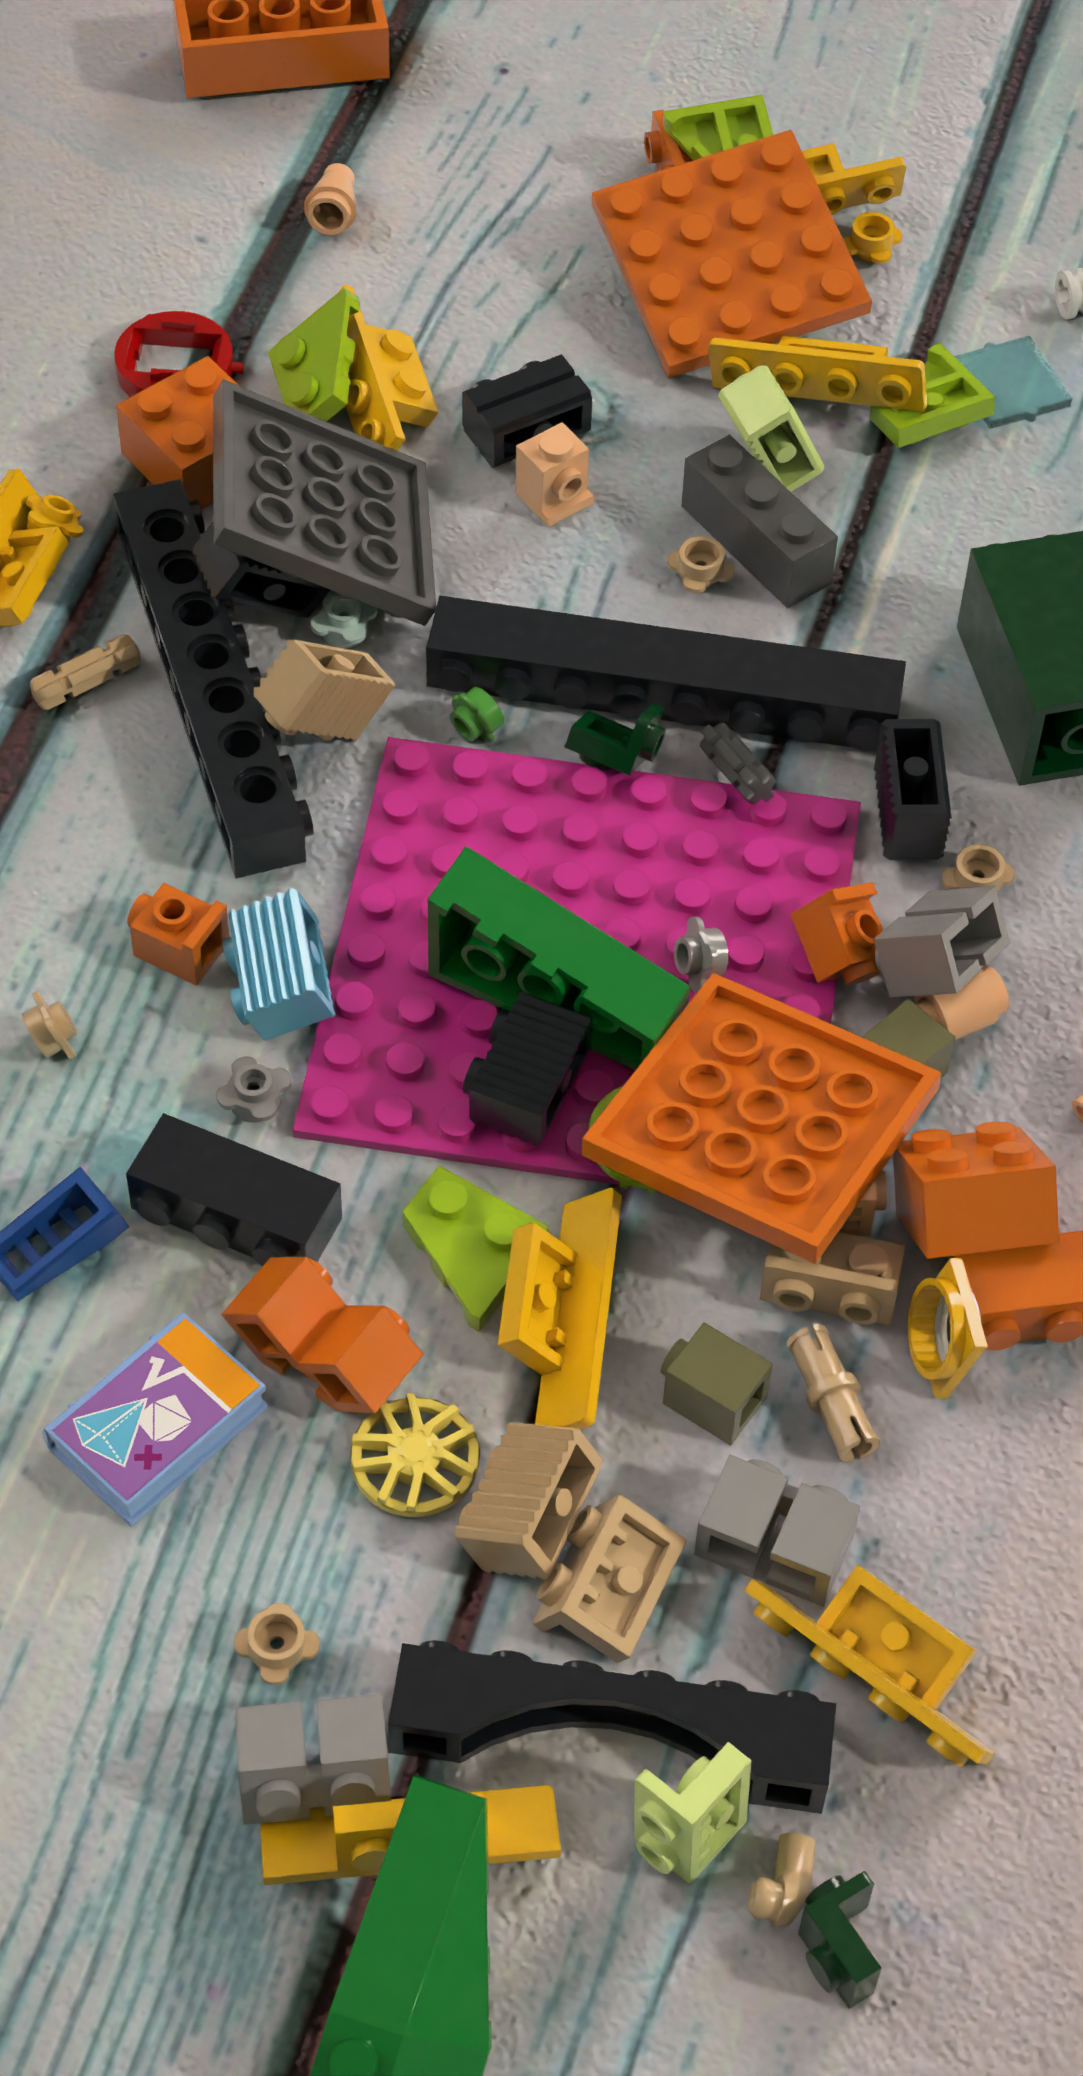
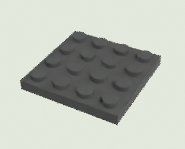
M223 379L213 395V544L226 549L233 555L248 557L276 568L287 576L299 577L330 589L341 597L356 599L382 609L393 617L405 618L426 626L436 610L426 462Z

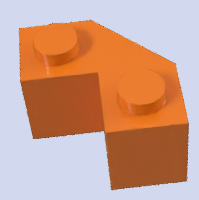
M270 1257L221 1313L223 1318L261 1363L282 1376L292 1367L319 1385L315 1391L316 1398L338 1412L376 1413L424 1355L408 1335L410 1329L406 1321L397 1312L386 1306L346 1305L331 1287L333 1281L327 1270L310 1258Z

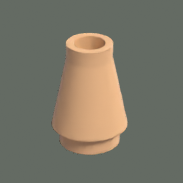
M340 163L329 165L325 169L322 178L304 201V212L309 224L321 234H339L349 228L355 220L356 205L353 188L355 178L348 166Z

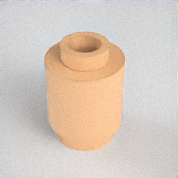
M987 965L980 968L981 971L955 994L914 996V1004L955 1036V1040L993 1025L998 1021L999 1015L1007 1012L1009 1009L1007 988L1001 976L993 967Z

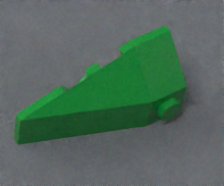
M417 1775L413 1776L330 2008L310 2076L484 2075L492 2049L488 1996L490 1946H488L487 1937L489 1864L488 1805L486 1798Z

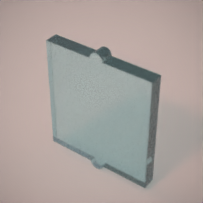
M1030 335L997 345L986 343L982 349L954 356L995 396L994 415L983 418L989 429L1025 419L1033 422L1036 420V416L1071 407L1072 397Z

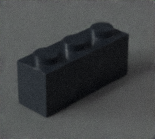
M165 1113L160 1117L126 1172L131 1209L136 1210L145 1220L159 1226L171 1224L195 1234L200 1241L212 1248L219 1250L230 1248L254 1258L261 1266L270 1257H307L318 1262L342 1220L341 1183Z

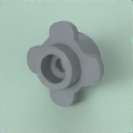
M690 917L688 919L685 936L679 937L674 946L675 965L681 974L688 975L689 986L693 992L697 993L712 973L723 976L728 965V948L724 935L717 928H704V922L700 917Z
M249 1056L236 1059L231 1065L233 1074L227 1085L221 1086L217 1090L218 1104L225 1110H232L239 1119L246 1122L256 1123L272 1119L281 1104L280 1094L288 1091L291 1087L289 1072L284 1068L269 1069L257 1064L256 1060ZM252 1085L260 1087L258 1090H248Z

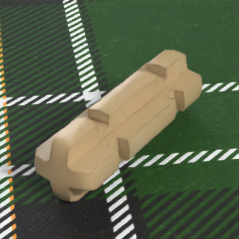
M122 634L106 642L107 649L105 650L97 646L57 666L59 672L56 674L52 670H48L34 677L30 681L33 698L43 710H50L66 702L64 696L67 694L74 698L115 677L113 672L116 670L119 674H123L137 667L141 663L137 644L134 643L129 635Z

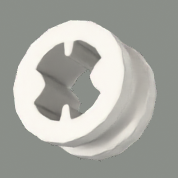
M1083 267L1077 268L1074 275L1069 270L1060 271L1056 275L1055 298L1058 310L1064 319L1075 318L1078 311L1083 315Z

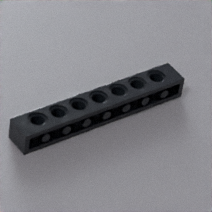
M180 479L114 493L118 535L235 879L306 862L305 837L314 834L310 810L305 799L296 801L292 790H297V780L292 760L289 754L279 756L276 746L281 745L280 731L265 718L266 711H263L261 704L254 697V687H260L261 674L257 666L247 667L245 659L250 658V651L244 627L242 624L232 625L230 617L235 615L233 602L210 597L211 590L207 589L208 581L203 580L204 572H200L201 564L196 563L197 556L192 555L194 545L200 539L201 534L205 532L199 502L197 500L188 502Z

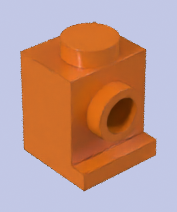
M873 882L831 889L790 914L817 983L843 978L846 986H852L880 974L875 961L876 946L874 939L883 932V928L869 899L878 894Z
M166 883L161 885L153 897L145 893L138 896L131 906L127 918V924L130 927L133 956L196 986L224 951L223 939L230 937L227 905L217 900L210 905Z

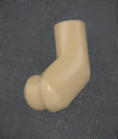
M783 1833L779 1836L774 1881L770 1878L762 1877L756 1880L750 1889L748 1910L755 1919H768L773 1927H785L790 1925L805 1905V1899L811 1890L816 1840L814 1838L799 1833Z

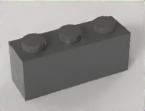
M730 434L685 458L681 506L787 609L832 584L838 536Z

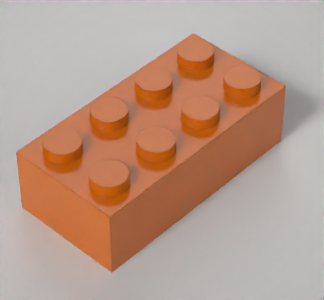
M172 0L175 34L187 98L215 97L223 94L253 91L265 92L273 89L303 86L316 87L323 84L354 81L366 82L374 79L390 78L389 28L382 0Z

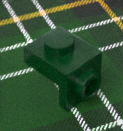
M654 703L651 704L638 717L634 729L589 710L571 726L564 748L580 754L579 758L591 767L601 770L613 768L630 776L645 760L653 762L660 750L666 733V729L658 726L664 707Z
M866 1871L859 1873L848 1881H845L841 1875H838L815 1888L805 1899L807 1906L804 1907L798 1935L809 1949L806 1952V1960L815 1979L826 1992L831 1993L836 1990L849 2009L874 1994L882 1969L849 1921L864 1911L869 1905L874 1882Z

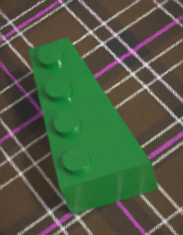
M467 846L464 847L427 899L428 975L499 1008H505L510 1011L514 1002L517 1001L519 992L522 991L593 1017L590 1050L633 1070L639 1067L688 1005L690 992L688 984Z

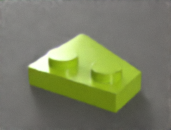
M763 94L667 110L663 113L664 130L692 160L773 135Z
M345 287L267 351L284 404L326 422L348 404L350 388L348 372L353 362L355 341L347 336L349 315L358 313L360 310V301L356 295Z
M941 343L935 344L928 349L927 362L924 364L927 395L925 412L871 406L870 420L897 448L918 443L923 439L954 428L964 427L969 423L994 415L995 396Z
M438 1165L402 1211L404 1228L418 1249L428 1254L431 1259L432 1270L444 1287H450L465 1310V1320L471 1328L480 1332L504 1300L513 1230L535 1222L549 1233L548 1225Z

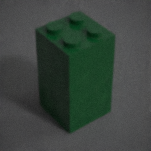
M1083 531L1059 535L1052 534L1040 538L1002 544L995 543L971 548L956 628L1017 783L1021 786L1083 775Z

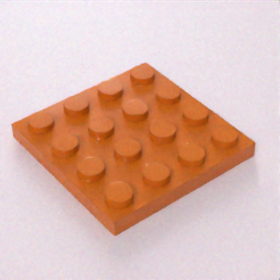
M792 129L592 192V207L668 378L709 366L708 346L713 338L777 344L782 336L798 337L871 312L872 300Z
M712 973L583 1136L582 1156L816 1264L939 1090L941 1072L723 976Z

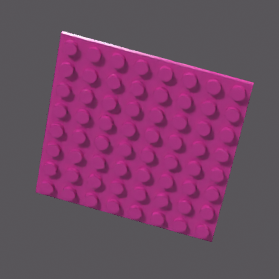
M388 737L329 977V987L332 992L331 998L334 1003L335 1016L318 1022L292 1129L293 1137L620 1185V1182L609 1176L597 1162L582 1156V1138L589 1130L590 1118L597 1104L611 1091L623 1086L635 1070L597 1052L589 1050L541 1145L534 1146L530 1141L522 1142L517 1136L510 1137L506 1132L498 1133L493 1127L486 1128L482 1123L475 1124L469 1119V1095L463 1093L464 1079L475 1057L486 1059L487 1052L491 1050L492 1045L489 1044V1035L495 1017L501 1008L428 975L427 899L464 847L467 846L688 985V975L681 974L675 965L674 946L679 937L685 936L688 919L690 917H700L704 922V928H717L725 937L728 948V965L723 977L831 1024L837 979L817 983L790 914L831 889L850 886L861 802L772 790L774 796L770 801L765 802L761 799L756 804H750L738 792L737 788L728 783L634 771L629 776L613 768L601 770L583 763ZM691 988L689 992V1002L696 995V993L693 992Z

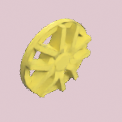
M406 1393V1398L389 1403L385 1401L376 1413H371L366 1417L356 1433L353 1434L350 1455L351 1469L360 1491L371 1503L380 1509L404 1517L431 1516L457 1504L473 1486L479 1470V1443L473 1425H470L466 1418L459 1413V1408L454 1403L449 1406L437 1400L415 1397V1393ZM420 1411L432 1413L436 1416L423 1424ZM409 1412L412 1427L401 1429L393 1415ZM383 1421L388 1434H372L371 1431ZM451 1423L459 1430L443 1439L437 1437ZM467 1444L468 1462L452 1454V1452ZM362 1449L387 1452V1455L362 1459ZM441 1468L462 1476L460 1482L456 1486L451 1484L439 1474ZM366 1474L388 1475L379 1491L368 1480ZM399 1481L411 1485L407 1502L391 1498ZM423 1484H427L443 1495L424 1503L418 1502Z

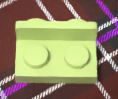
M727 1742L711 1761L703 1756L687 1770L678 1785L677 1793L652 1772L644 1769L634 1780V1838L637 1840L636 1847L642 1857L659 1872L669 1874L671 1871H674L690 1885L747 1822L751 1759Z

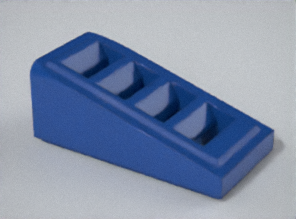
M79 1167L0 1231V1281L18 1302L108 1245L130 1226L85 1171ZM86 1205L93 1216L83 1223L74 1211ZM61 1219L73 1231L64 1240L51 1227ZM39 1233L52 1248L43 1257L28 1241ZM15 1248L21 1252L31 1265L22 1274L6 1256L7 1253Z

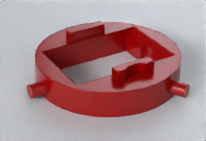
M166 311L146 315L144 318L131 324L121 334L114 351L117 380L121 388L129 396L128 398L180 371L151 368V372L137 371L136 360H140L143 344L213 350L211 359L231 378L233 373H244V363L233 362L232 344L225 330L213 320L191 312Z

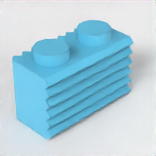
M289 888L286 894L277 893L274 898L265 897L263 902L254 901L251 906L242 905L240 910L231 909L228 914L231 937L223 939V950L231 970L238 974L239 987L231 990V1000L240 1022L243 1025L251 1024L262 1039L266 1041L335 1016L334 1003L331 998L332 992L329 987L330 982L327 977L328 971L323 956L325 954L322 948L323 942L318 927L319 921L298 890Z

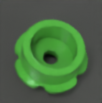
M473 687L466 694L461 693L452 698L454 711L450 714V720L457 732L470 742H473L476 738H480L485 743L492 742L495 738L493 732L504 724V716L494 699L479 687Z

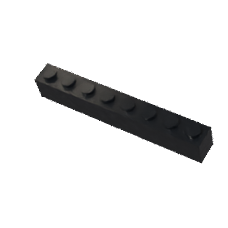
M441 595L438 598L426 646L427 687L445 689L451 692H468L473 687H479L490 696L503 697L508 700H524L559 705L569 709L594 710L620 714L626 717H639L654 703L664 707L660 719L663 721L677 722L689 726H706L710 724L712 727L723 722L733 731L744 734L754 733L796 739L801 742H817L852 747L862 751H877L881 723L886 719H898L906 661Z

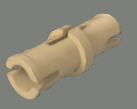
M813 1325L812 1331L816 1337L813 1340L808 1328H802L789 1337L787 1348L793 1354L808 1387L806 1401L811 1411L820 1413L837 1449V1455L842 1462H853L854 1455L851 1451L853 1447L859 1459L865 1458L879 1447L880 1439L874 1433L857 1397L860 1385L854 1374L845 1372L829 1338V1332L824 1325Z

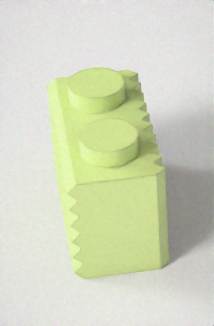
M760 365L749 373L739 376L731 384L721 389L718 397L751 455L790 492L823 472L825 466L792 404H790L768 366Z

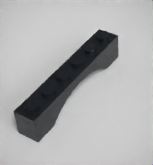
M425 1641L420 1646L402 1643L388 1721L389 1753L462 1763L493 1745L529 1733L570 1727L613 1729L652 1738L684 1752L696 1760L705 1756L711 1761L729 1742L751 1759L749 1804L822 1814L829 1786L836 1703L820 1701L817 1696L799 1690L783 1691L778 1695L752 1692L739 1683L727 1680H715L708 1682L706 1685L679 1682L667 1673L654 1670H644L634 1675L607 1672L595 1663L582 1660H572L565 1662L563 1665L535 1662L523 1653L509 1650H501L491 1655L463 1652L457 1646L444 1641Z

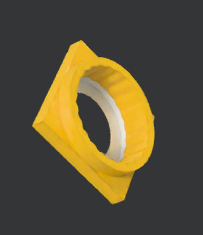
M950 1258L936 1278H926L921 1281L914 1291L909 1307L907 1332L911 1357L918 1372L924 1378L930 1380L935 1399H947L988 1347L981 1325L979 1307L971 1291L962 1258ZM948 1313H949V1315H950V1327H951V1329H950V1341H949V1343H948V1338H947V1318H948Z

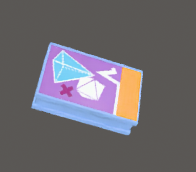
M182 1312L157 1334H152L149 1341L75 1403H70L67 1410L43 1429L42 1434L50 1452L121 1519L132 1527L268 1409L267 1403L262 1399L261 1395L266 1391V1386Z

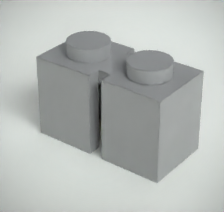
M996 886L929 891L905 912L906 917L896 919L874 939L876 965L879 972L884 976L889 998L955 994L981 971L980 966L989 964L1010 944Z
M729 1454L699 1520L694 1555L753 1578L779 1516H785L786 1519L770 1554V1559L774 1561L766 1577V1584L825 1607L853 1541L861 1506L848 1501L841 1492L828 1486H809L801 1482L799 1488L787 1484L788 1477L784 1476L772 1464L757 1459L746 1461Z
M382 1694L316 1700L321 1764L306 1765L301 1701L235 1708L238 1776L243 1825L309 1819L310 1808L324 1807L325 1817L334 1816L333 1806L391 1801Z

